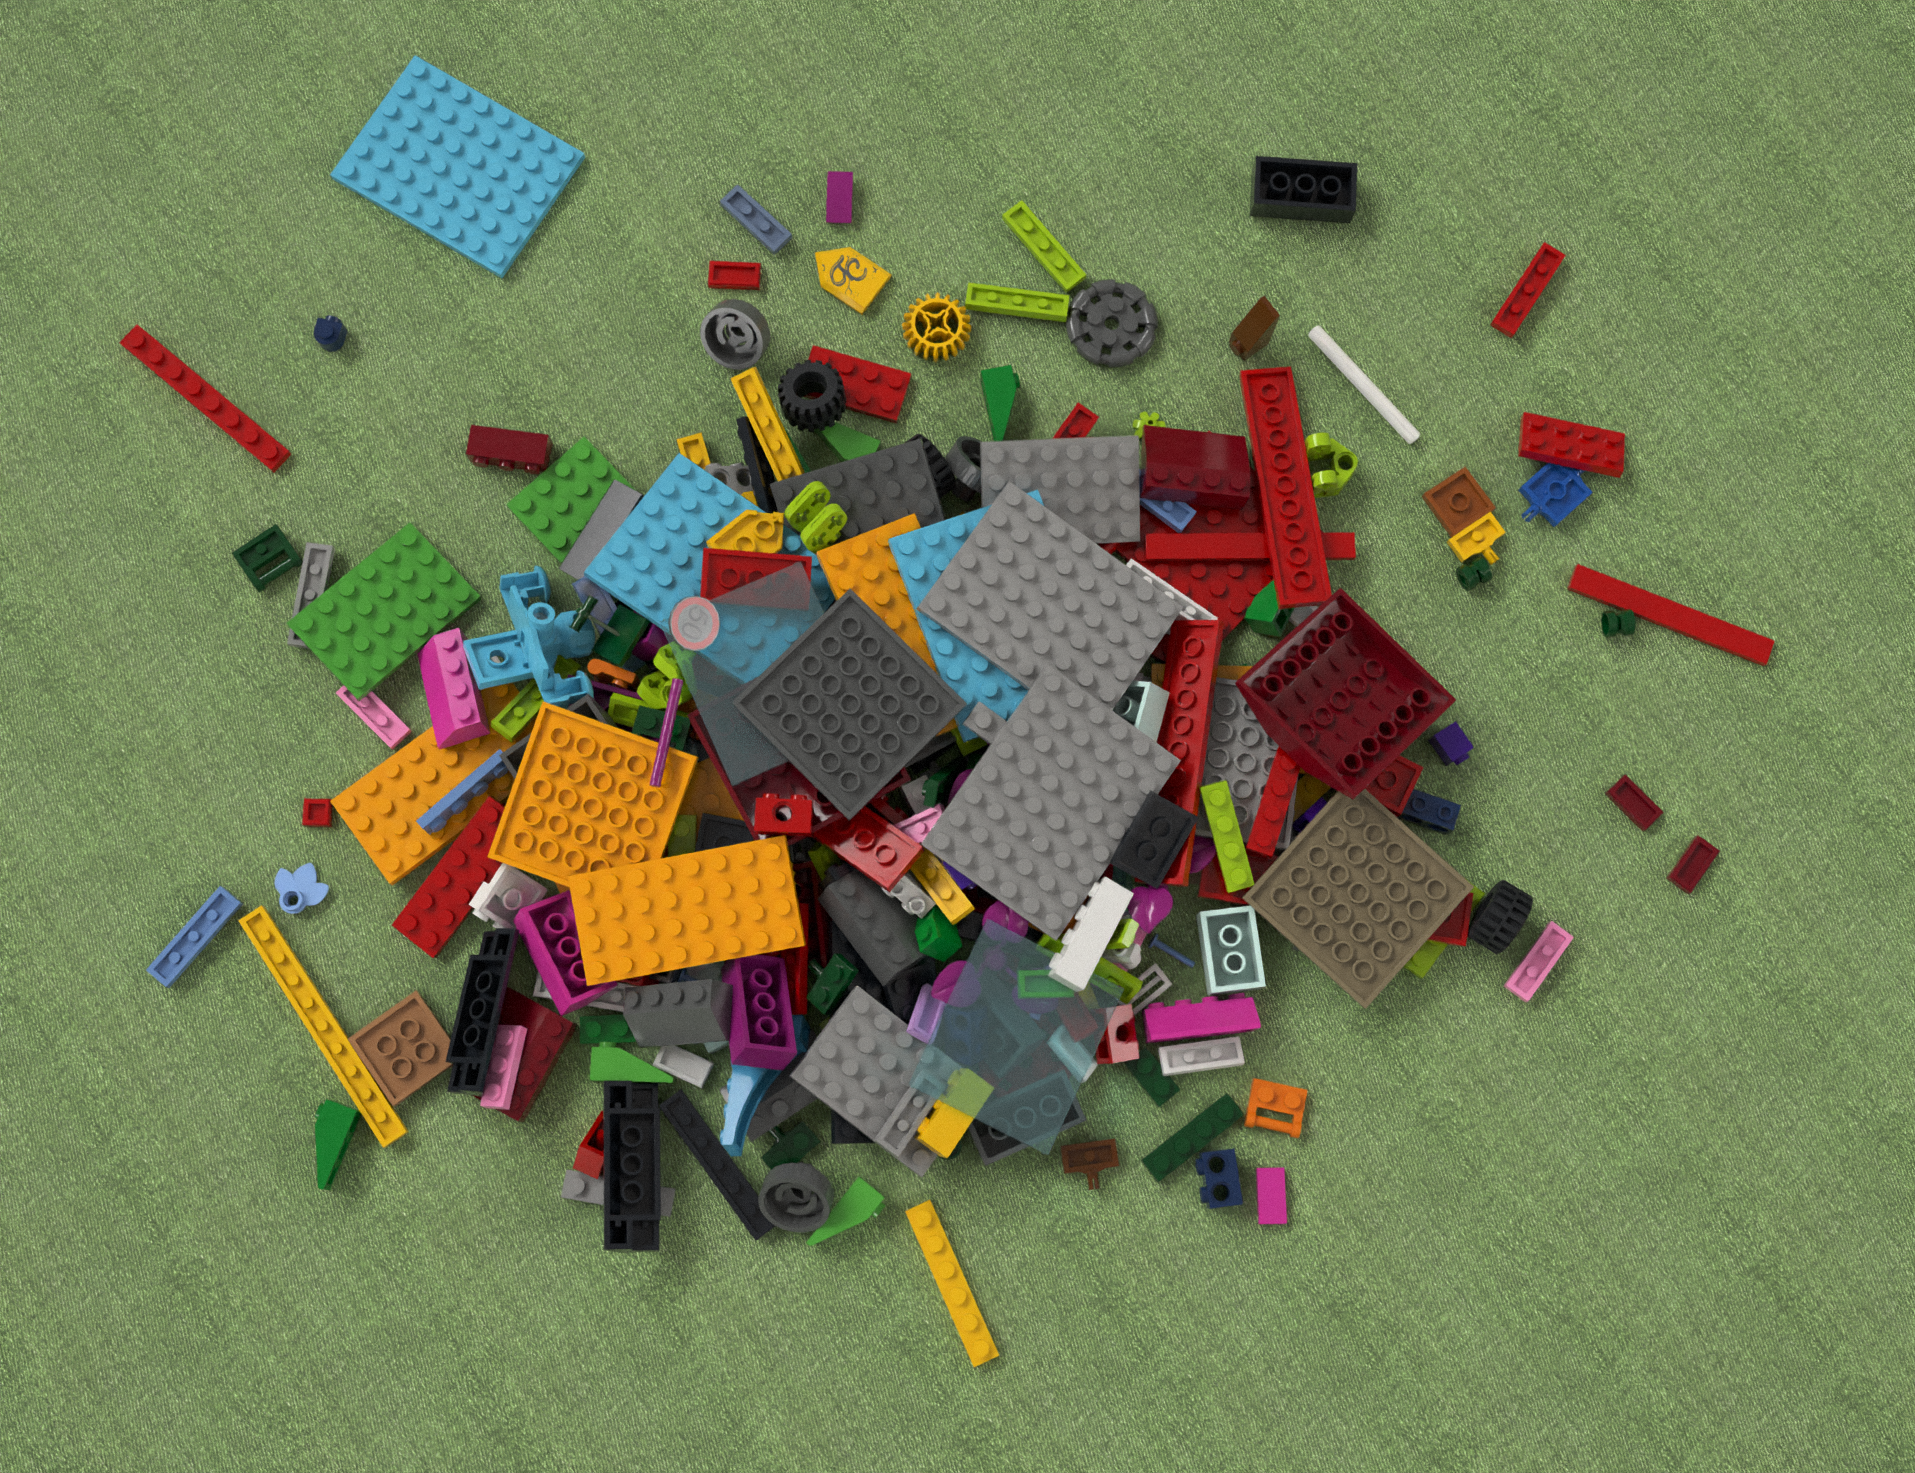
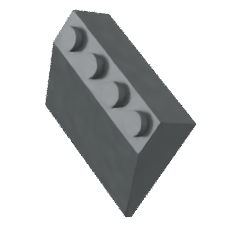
M859 870L852 871L828 885L817 899L883 987L928 956L920 953L915 935L918 915H910L901 906L902 902L897 897H889L881 889L880 885Z

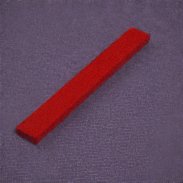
M1355 532L1321 533L1326 560H1355ZM1266 533L1145 534V561H1270Z
M1580 564L1575 566L1567 587L1569 591L1618 610L1631 609L1636 617L1761 666L1767 664L1775 640Z

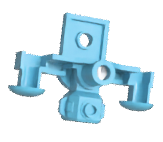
M535 566L532 572L522 574L516 572L501 575L499 589L515 630L463 641V648L479 690L535 678L544 702L567 709L569 704L577 702L587 694L594 699L591 681L583 671L578 670L576 677L561 679L560 674H555L553 670L556 665L557 655L570 659L589 656L593 652L595 629L591 620L587 619L578 633L569 627L578 614L577 610L562 612L555 618L554 609L547 604L551 595L549 578L540 566ZM538 596L541 602L534 603L528 607V598ZM494 656H500L505 661H503L502 663H495L491 660V658Z

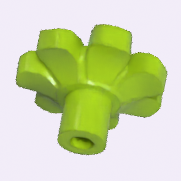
M1146 411L1140 413V420L1136 419L1132 424L1133 429H1137L1134 435H1138L1139 439L1142 438L1143 425L1165 427L1164 421H1158V413L1153 412L1149 417Z

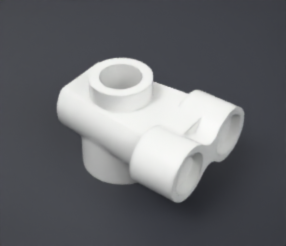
M1132 943L1129 948L1104 950L1101 957L1111 963H1120L1125 969H1133L1141 961V948L1138 944Z

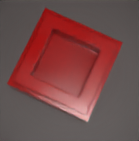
M304 798L302 825L331 827L333 805L330 801L332 799Z

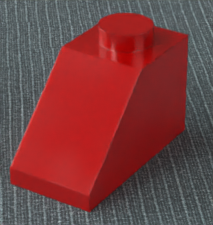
M603 1111L600 1112L579 1145L573 1169L595 1179H598L604 1170Z

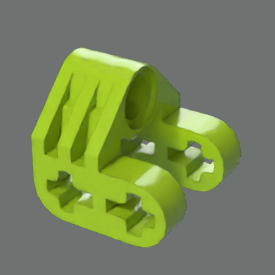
M1323 432L1309 435L1305 439L1308 461L1332 459L1330 463L1331 470L1320 471L1312 475L1311 481L1314 498L1337 496L1353 476L1358 465V459L1349 449L1335 439H1330L1329 433ZM1342 461L1347 462L1351 468L1343 470L1339 467L1338 463Z
M820 481L808 484L787 506L784 513L789 524L801 533L800 538L803 544L815 555L817 551L834 544L841 536L839 531L847 522V515L838 504H829L825 507L831 495L823 482Z
M675 641L661 647L653 660L654 665L659 671L642 679L637 688L638 695L653 709L666 708L672 679L677 678L683 680L678 706L693 699L697 694V685L692 662L697 653L683 649Z

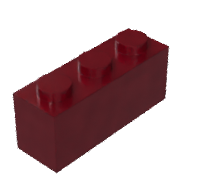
M471 425L466 456L477 467L486 468L488 465H494L505 471H513L514 468L524 469L525 472L530 474H540V472H544L549 467L553 443L547 434Z

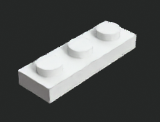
M1240 1036L1165 1046L1158 1049L1163 1076L1241 1066L1245 1063Z

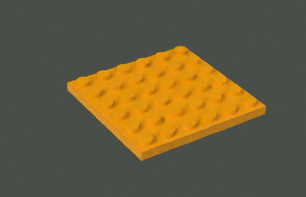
M543 701L488 857L570 887L568 876L661 859L664 856L698 757L669 746L660 788L649 786L659 742Z

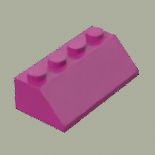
M460 628L434 635L417 654L439 750L490 734L481 690L478 688L463 648V641L469 639Z
M569 890L520 909L513 922L519 930V934L561 1016L585 1007L617 987L616 981L587 986L572 897Z
M1245 993L1228 995L1229 1000L1218 1001V996L1201 998L1202 1003L1191 1004V999L1175 1001V1006L1164 1007V1002L1148 1004V1009L1142 1011L1146 1044L1253 1032L1261 1028V1023L1253 997L1245 998Z

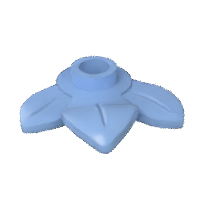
M312 863L299 867L293 874L286 869L280 868L275 877V888L280 893V907L289 914H297L303 911L306 906L319 904L326 897L329 890L327 884L317 883V872ZM293 896L298 897L296 905L290 904V899Z

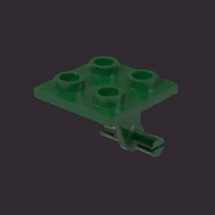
M588 595L582 608L578 607L576 611L578 614L569 627L579 633L588 619L604 628L592 650L622 668L630 658L639 639L645 634L650 621L619 604L606 625L591 615L599 600Z

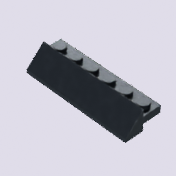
M496 928L495 931H484L479 955H470L446 1057V1062L453 1064L447 1092L479 1097L483 1095L519 938V930L516 928Z
M604 1081V1251L625 1254L630 1252H658L660 1250L659 1221L661 1220L658 1083Z

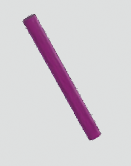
M677 678L672 679L649 786L656 788L661 786L683 686V680Z

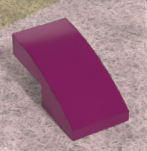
M828 171L826 223H852L853 172Z

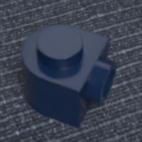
M326 315L325 319H317L314 337L323 350L335 352L343 346L348 331L339 318Z

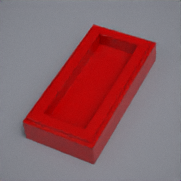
M709 261V288L760 290L761 263Z

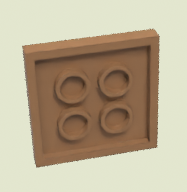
M417 990L348 1038V1041L394 1107L453 1066V1064L446 1062L451 1038Z

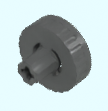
M727 299L719 302L705 316L700 327L701 341L708 355L718 364L735 370L753 366L768 349L771 338L769 325L763 314L752 304L737 299ZM725 325H726V333H727L728 337L726 336L725 331H724Z
M969 436L959 437L946 455V461L951 467L952 473L957 477L956 487L952 489V493L965 502L971 501L976 492L981 493L980 442L983 441Z
M803 1162L785 1163L774 1167L765 1176L758 1203L763 1215L775 1226L791 1232H810L820 1228L827 1221L834 1200V1190L827 1177L816 1170L812 1164Z

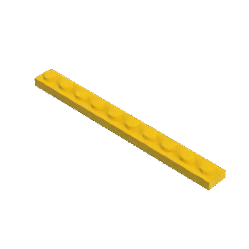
M261 905L238 920L382 1147H388L409 1132L348 1041L349 1037L265 906Z

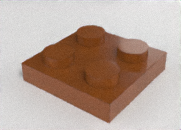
M1466 466L1422 495L1423 500L1451 538L1496 509Z

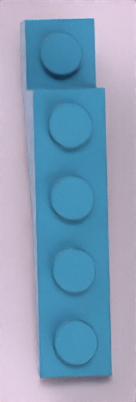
M792 1015L797 1054L790 1063L800 1053L808 1051L810 1026L803 1015ZM731 1063L732 1076L727 1082L729 1097L728 1103L724 1105L725 1126L720 1132V1143L730 1156H742L745 1137L758 1104L770 1085L783 1070L732 1065Z

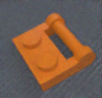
M592 659L588 663V671L594 676L595 682L609 683L618 688L637 692L641 682L636 673L599 659Z
M1253 1078L1244 1127H1261L1290 1134V1137L1298 1139L1301 1132L1308 1090ZM1257 1108L1293 1115L1292 1122L1289 1123L1256 1115Z

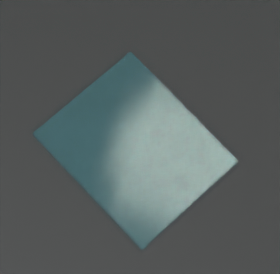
M801 561L709 600L714 604L719 613L720 628L714 642L703 650L691 651L680 647L675 643L670 634L669 618L660 621L732 786L789 762L732 705V702L824 614Z
M987 919L908 1085L1040 1151L1042 1154L1049 1155L1124 988L1092 973L1085 989L1075 992L1048 976L1052 969L1049 967V964L1055 953L1006 929L993 920Z

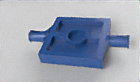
M1547 463L1518 489L1531 505L1521 514L1522 518L1524 519L1531 513L1525 519L1526 522H1530L1539 513L1555 527L1593 493L1581 478L1585 471Z

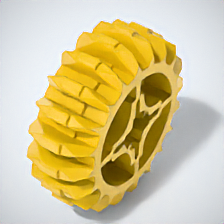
M938 292L935 298L931 299V296L927 293L925 301L918 297L916 299L917 306L910 304V313L904 314L906 322L902 323V329L905 330L903 338L909 340L907 342L909 349L915 347L914 354L916 356L923 352V359L925 361L930 355L933 356L935 362L938 361V356H942L947 361L948 353L956 357L958 355L957 349L964 350V342H968L970 339L968 334L971 332V325L968 324L970 316L965 314V306L958 307V299L950 302L949 294L944 299H940V293ZM950 317L957 324L958 330L956 334L951 332V328L948 326ZM918 321L922 322L923 327L926 329L923 338L916 330ZM937 340L943 341V343H933V342H934V341H937Z

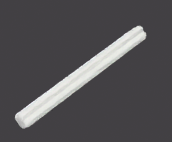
M1317 325L1309 332V338L1408 444L1414 443L1420 436L1419 431L1321 326Z

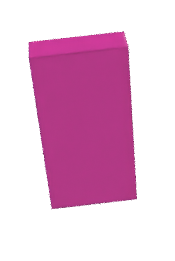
M1284 1167L1256 1168L1258 1224H1287Z

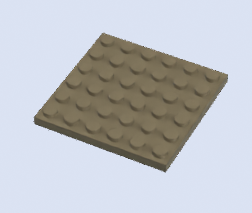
M1364 789L1353 800L1337 791L1254 883V886L1245 893L1242 899L1361 1007L1366 1009L1474 886Z

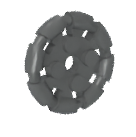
M1116 279L1096 281L1091 283V287L1087 290L1082 289L1070 303L1068 308L1070 314L1066 320L1068 338L1071 344L1074 343L1078 348L1077 352L1087 361L1096 365L1098 363L1106 364L1108 368L1127 366L1132 364L1133 360L1137 357L1142 358L1152 347L1156 338L1154 332L1158 328L1157 313L1153 303L1147 301V295L1137 286L1129 282H1125V284L1115 282ZM1113 292L1123 294L1122 299L1112 297ZM1096 296L1099 302L1093 305L1090 299ZM1138 304L1141 310L1135 313L1132 307ZM1079 316H1087L1086 322L1080 321ZM1114 319L1118 322L1119 327L1110 330L1105 326V321ZM1137 327L1145 328L1144 332L1137 333ZM1088 335L1091 342L1086 343L1083 338ZM1128 344L1132 346V349L1129 351L1124 349ZM1102 347L1111 348V355L1101 353Z

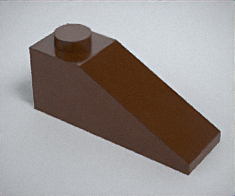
M1265 296L1257 301L1232 332L1229 340L1232 352L1236 356L1240 355L1244 361L1269 344L1280 318V314Z

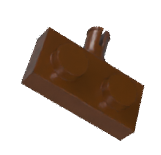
M1115 1138L1060 1146L1064 1174L1073 1172L1087 1173L1088 1190H1094V1187L1095 1189H1100L1097 1172L1105 1168L1119 1166Z

